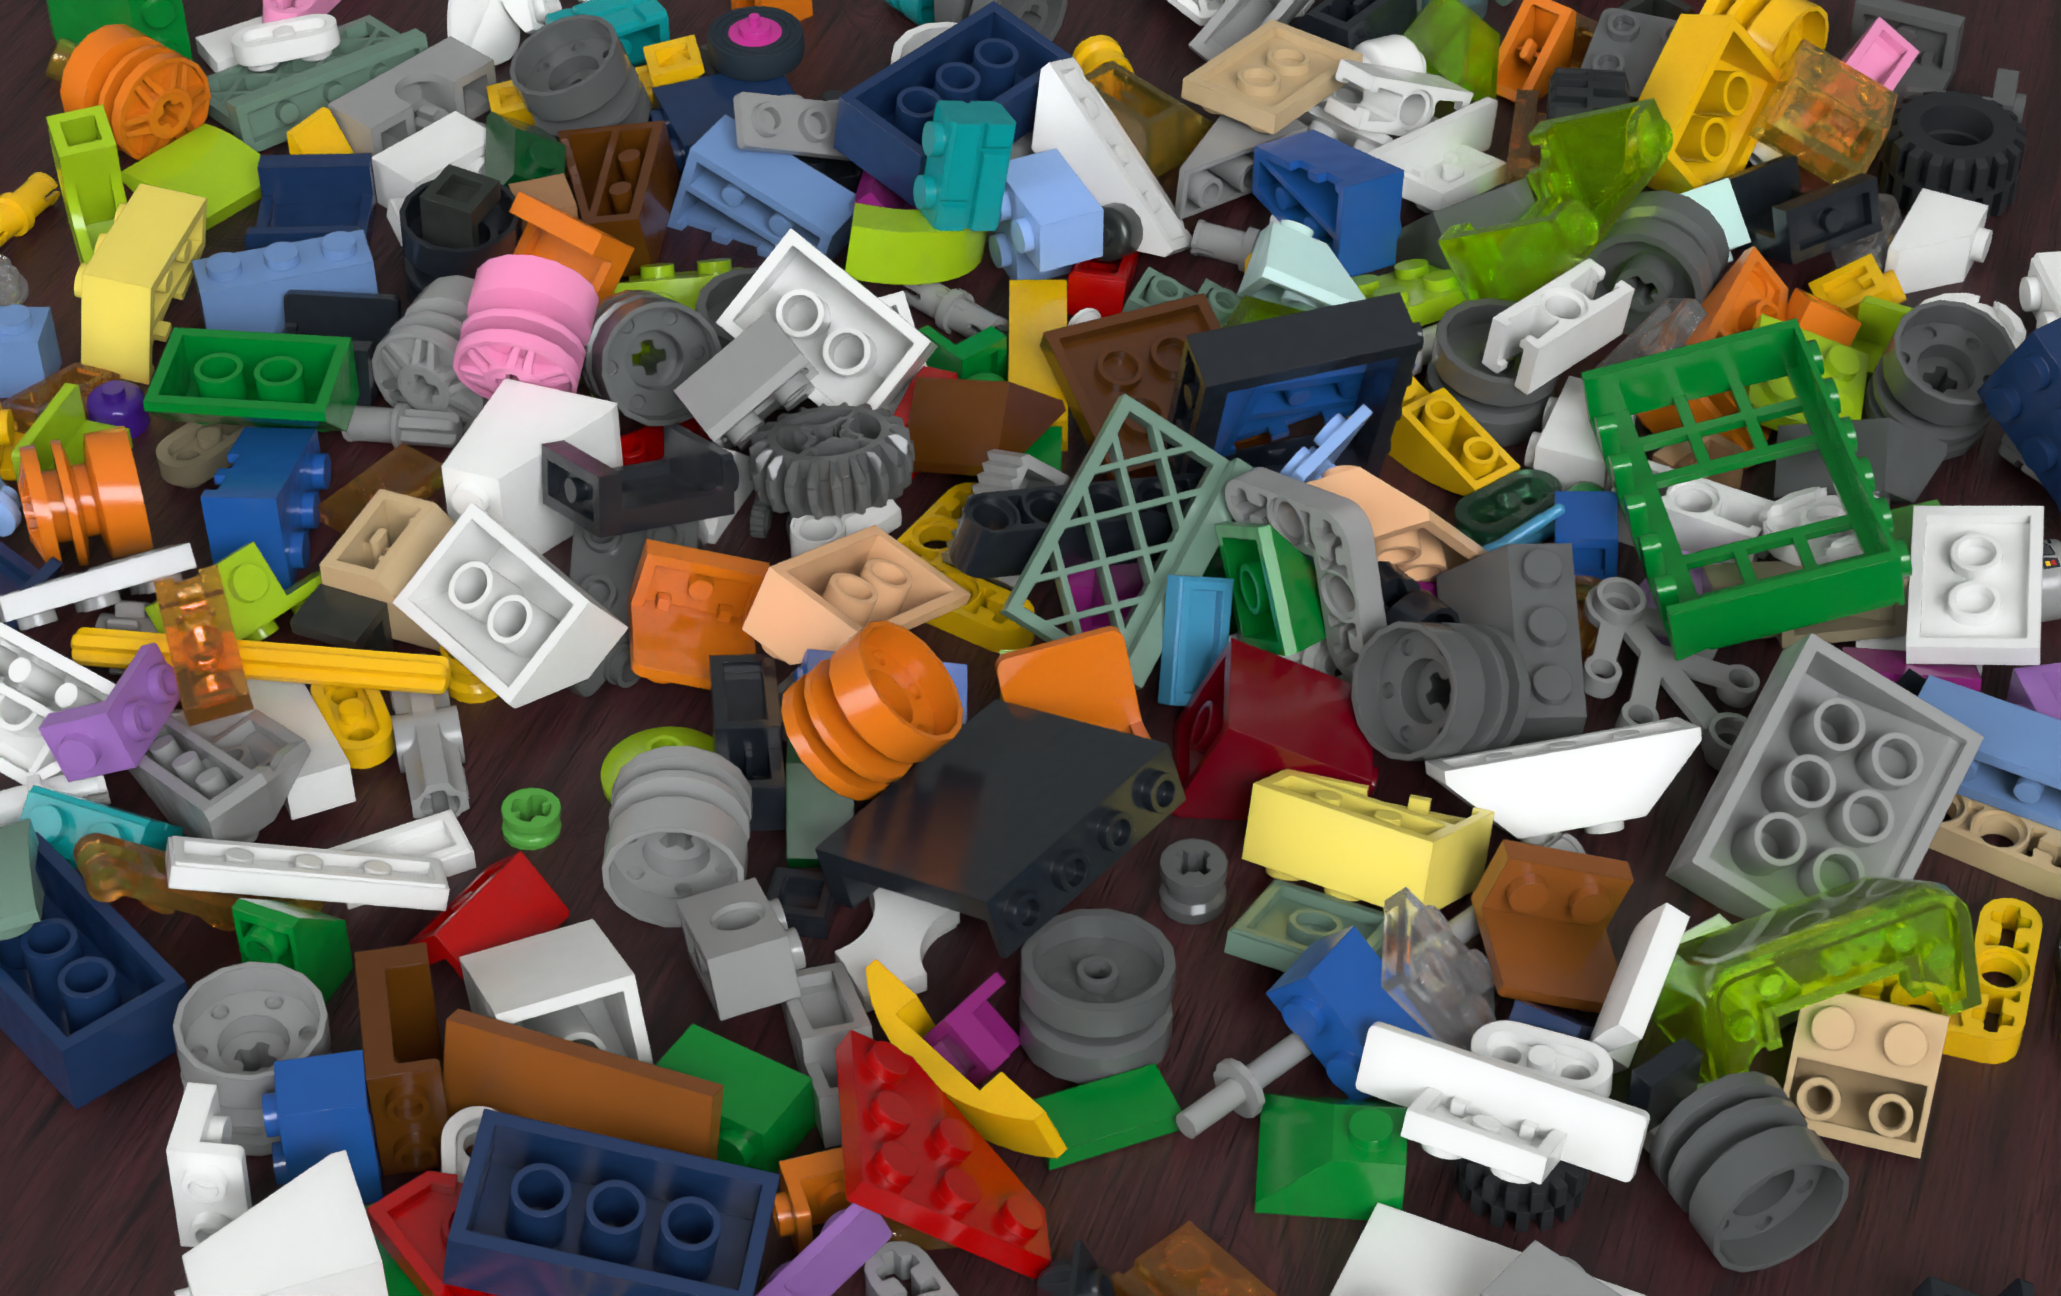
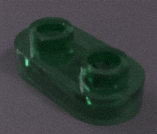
M1522 469L1514 471L1460 499L1455 507L1453 527L1480 546H1484L1502 538L1536 515L1554 506L1555 491H1562V485L1556 477L1542 470Z

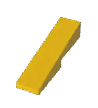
M1067 279L1009 280L1008 382L1063 400L1066 411L1051 426L1062 427V451H1068V404L1040 348L1043 332L1067 326Z

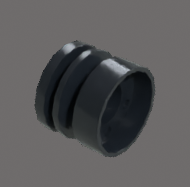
M434 180L421 184L406 196L399 210L404 251L406 289L410 304L413 303L425 287L439 277L460 275L475 279L477 268L488 259L507 254L513 255L522 236V222L520 217L509 212L516 196L506 186L500 184L501 199L478 224L479 246L454 249L435 246L423 240L420 195Z

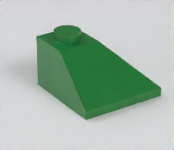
M1229 521L1215 524L1226 578L1234 579L1232 607L1239 640L1276 655L1288 656L1299 653L1325 639L1326 633L1315 565L1269 524Z
M1264 1093L1265 1104L1260 1116L1255 1213L1369 1220L1377 1203L1402 1211L1407 1163V1138L1401 1137L1407 1107L1389 1101Z

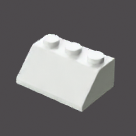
M791 228L716 321L719 326L736 338L768 312L819 372L818 375L810 380L815 389L808 396L819 407L822 403L827 406H839L843 402H847L849 406L857 407L866 403L871 406L872 410L885 409L902 392L938 347Z
M474 503L468 506L393 601L409 618L515 709L588 679L628 629L624 623L512 529Z

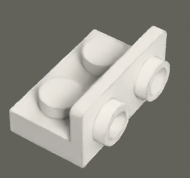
M187 1083L166 1148L180 1245L185 1247L197 1246L252 1208L245 1150L242 1146L231 1144L232 1121L229 1116H221L218 1088L214 1084Z

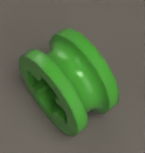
M540 788L519 789L509 794L502 803V834L504 840L510 846L520 850H536L552 844L559 837L562 828L560 821L561 804L553 793Z

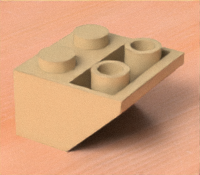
M379 489L319 564L322 584L386 602L393 639L440 651V644L400 610L393 601L450 531L455 522L434 502Z
M1806 984L1783 1090L1808 1123V1129L1814 1130L1818 1136L1920 1159L1950 1016Z

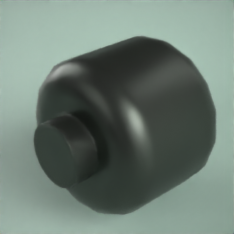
M1114 202L1101 206L1104 209L1103 256L1095 259L1113 262L1133 254L1138 250L1143 240V226L1140 217L1134 209L1126 204Z

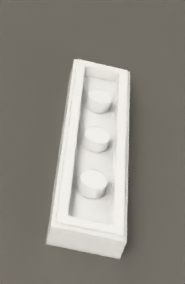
M182 836L168 837L165 866L168 888L446 911L450 889L443 863L440 859Z

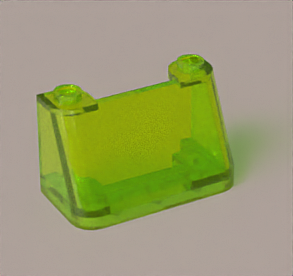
M1654 98L1540 121L1528 135L1532 146L1540 144L1539 168L1531 169L1527 177L1538 200L1523 218L1516 222L1474 229L1470 222L1452 225L1438 240L1466 301L1492 298L1519 302L1582 263L1594 251L1664 164L1672 148L1673 134L1671 127L1663 119Z
M1883 876L1860 878L1680 943L1651 1017L1673 1043L1685 1037L1703 1052L1699 1074L1706 1082L1710 1083L1729 1074L1749 1072L1754 1056L1764 1046L1769 1051L1783 1047L1778 1021L1779 1016L1897 973L1900 985L1912 998L1924 995L1926 991H1930L1933 993L1936 1002L1949 1015H1953L1982 1004L1971 915L1967 905L1945 884Z

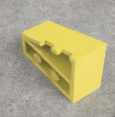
M140 183L127 204L120 203L115 214L113 226L108 233L102 232L99 235L94 255L89 263H81L75 277L74 294L76 297L81 298V370L147 385L150 384L155 371L154 365H152V346L154 341L167 342L172 325L170 322L163 321L171 299L184 300L194 275L192 260L200 259L205 248L206 197Z
M1284 769L1253 783L1242 859L1266 867L1265 872L1273 878L1285 881L1305 880L1324 887L1325 894L1347 901L1363 900L1383 907L1384 914L1390 918L1405 922H1417L1475 891L1484 875L1495 811L1474 807L1470 817H1456L1430 811L1432 798L1411 794L1408 806L1388 803L1368 797L1369 785L1291 769Z

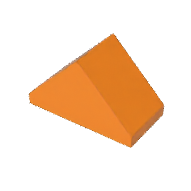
M1523 0L1480 88L1526 109L1548 94L1550 78L1557 67L1571 68L1577 12L1552 0Z

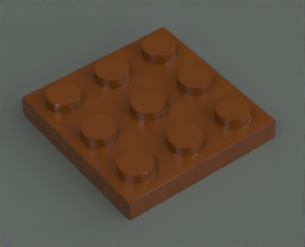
M1202 293L1043 332L1040 348L1090 449L1115 402L1123 394H1127L1167 420L1186 335L1220 329L1222 327L1205 294ZM1126 417L1117 433L1124 460L1151 454L1152 450L1146 428ZM1264 432L1234 442L1236 450L1272 443L1268 433ZM1109 452L1106 453L1100 466L1111 463ZM1152 461L1127 467L1129 479L1156 476L1155 462ZM1114 471L1102 474L1105 481L1116 480Z

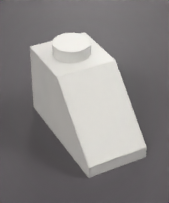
M1922 188L1888 248L1884 272L1893 269L1905 294L1963 282L1974 261L1983 263L1987 256L1993 234L1992 230L1984 228L1989 205Z

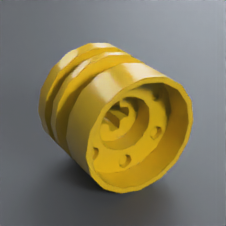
M1706 0L1699 13L1733 15L1787 78V82L1772 112L1786 109L1799 98L1818 69L1826 48L1829 32L1827 12L1821 6L1807 0Z

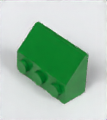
M174 327L144 398L145 412L168 421L193 422L201 425L227 424L278 428H316L320 432H347L360 395L352 337Z

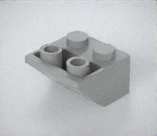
M766 312L678 386L674 392L714 443L725 449L738 446L740 450H744L752 444V436L761 431V426L766 424L764 419L781 405L787 411H790L814 391L815 386L810 380L818 375L819 372L771 315Z

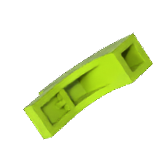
M103 104L46 116L55 167L80 264L89 263L94 255L99 235L102 232L108 233L113 226L115 214L120 203L127 204L117 145Z
M855 203L845 272L855 280L881 284L920 285L949 281L968 274L980 264L984 254L987 231H971L968 228H964V231H939L931 226L919 209L902 210Z

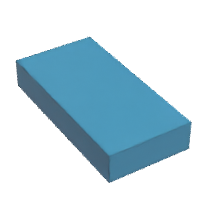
M1168 574L1158 703L1186 706L1228 644L1234 579Z

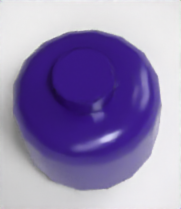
M112 380L101 384L93 389L86 399L88 420L115 426H125V428L130 429L131 439L136 438L149 425V413L145 412L143 404L145 394L139 386L128 381Z

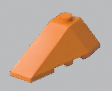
M1755 246L1745 250L1662 352L1751 330L1762 313L1785 321L1788 287ZM1731 391L1687 401L1696 423L1738 413V408ZM1674 405L1636 414L1640 423L1653 434L1682 427ZM1760 425L1767 442L1772 429ZM1745 427L1718 433L1742 447L1745 451L1754 449Z

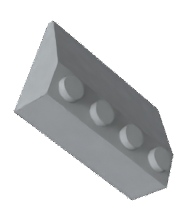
M1810 633L1782 651L1665 876L1723 911L1846 963L1869 966L1984 736L1813 633Z

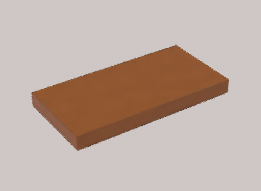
M459 1008L446 1019L443 1085L449 1119L462 1109L472 1106H484L502 1113L717 1160L724 1085ZM474 1144L467 1147L465 1152L472 1154Z

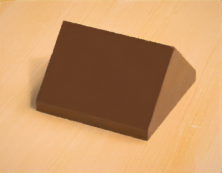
M916 377L908 423L910 440L914 442L915 460L913 461V471L977 476V474L984 472L982 463L989 460L987 452L990 450L998 449L1024 453L1066 411L1063 400L1012 382Z

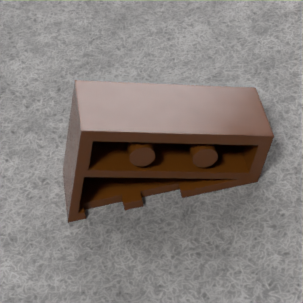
M665 121L558 131L560 142L566 145L565 160L582 221L634 247L635 249L621 277L629 279V276L640 275V266L658 263L680 175Z

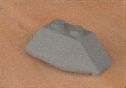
M173 709L138 766L128 770L167 820L173 825L183 827V834L186 836L253 843L259 835L258 831L276 819L311 749L305 739L257 709H210L192 715H187L184 709Z

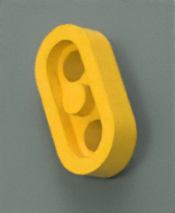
M311 684V696L347 757L350 768L369 769L383 763L393 754L396 747L393 724L380 690Z

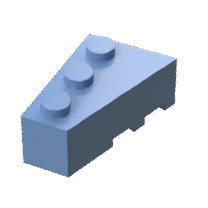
M725 114L690 148L667 227L680 231L687 225L710 232L714 242L728 245L732 240L755 246L757 247V255L765 258L771 254L791 228L829 259L833 260L849 243L854 213L853 203L856 194L793 155L740 149L737 145L735 120Z

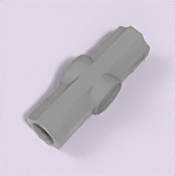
M448 688L441 695L390 691L393 712L395 711V715H391L396 742L400 773H406L413 818L421 819L452 809L457 818L462 812L470 809L468 800L470 797L465 769L462 766V763H466L458 710L456 705L451 706Z

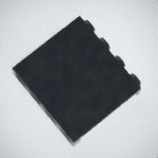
M995 699L963 725L952 740L923 762L917 763L902 778L894 782L818 845L815 851L836 904L854 909L879 887L987 921L999 956L1008 958L1186 800L1169 744Z

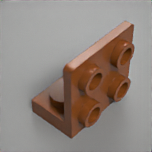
M1502 840L1471 896L1495 986L1500 996L1577 1009L1583 1012H1601L1618 969L1606 928L1634 882L1627 861Z

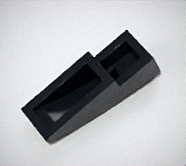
M768 654L709 655L713 751L737 766L752 788L753 810L750 821L751 831L786 830V782L782 755V723L775 659Z

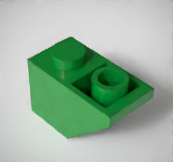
M239 898L232 906L242 963H277L304 974L321 991L326 1005L353 969L345 920L279 900Z

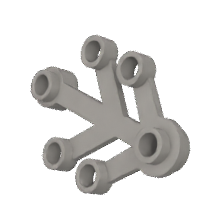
M1610 577L1604 579L1599 585L1589 591L1584 602V613L1587 619L1598 629L1592 656L1586 659L1583 666L1585 693L1595 698H1608L1614 694L1622 676L1621 666L1616 660L1623 639L1637 655L1638 661L1629 701L1623 705L1615 723V728L1638 725L1633 720L1639 721L1642 724L1659 721V713L1655 707L1661 685L1692 724L1701 727V735L1703 736L1701 747L1704 752V758L1711 767L1720 771L1747 718L1737 713H1718L1690 679L1716 687L1718 697L1725 704L1736 708H1744L1752 703L1760 686L1759 676L1754 670L1745 665H1726L1712 660L1718 649L1710 650L1708 648L1683 660L1676 661L1671 647L1662 645L1653 635L1667 638L1658 610L1646 606V596L1643 590L1637 584L1625 578Z

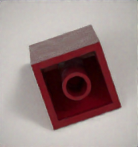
M1231 638L1174 723L1173 760L1186 800L1171 814L1181 818L1248 820L1253 783L1284 769L1369 785L1368 797H1370L1376 786L1378 767L1373 765V747L1357 725L1351 700L1352 683Z

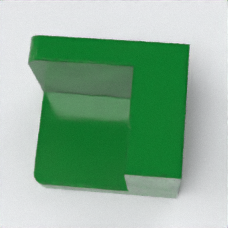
M928 325L919 329L923 335L938 346L926 361L928 367L956 372L958 379H967L979 373H993L1001 376L1007 382V336L994 327L990 326L956 345Z

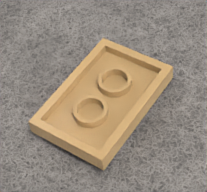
M1272 19L1184 77L1181 98L1202 106L1209 113L1225 115L1248 124L1254 131L1274 135L1347 84L1336 80V72L1340 60L1363 62V54Z

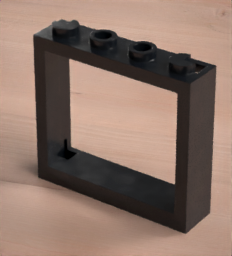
M1400 292L1186 335L1167 421L1214 450L1229 392L1367 364L1353 413L1363 404L1373 413L1333 464L1336 466L1352 465L1361 467L1379 478L1385 456L1391 451V437L1396 421L1401 419V405L1406 389L1412 384V370L1418 351L1423 349L1424 337L1420 322H1412ZM1318 433L1236 450V453L1225 456V458L1229 461L1239 458L1252 467L1287 464L1304 446L1308 450L1312 446L1318 449L1320 446L1313 441ZM1163 440L1165 450L1175 448ZM1186 454L1168 457L1172 475L1205 472L1207 468Z

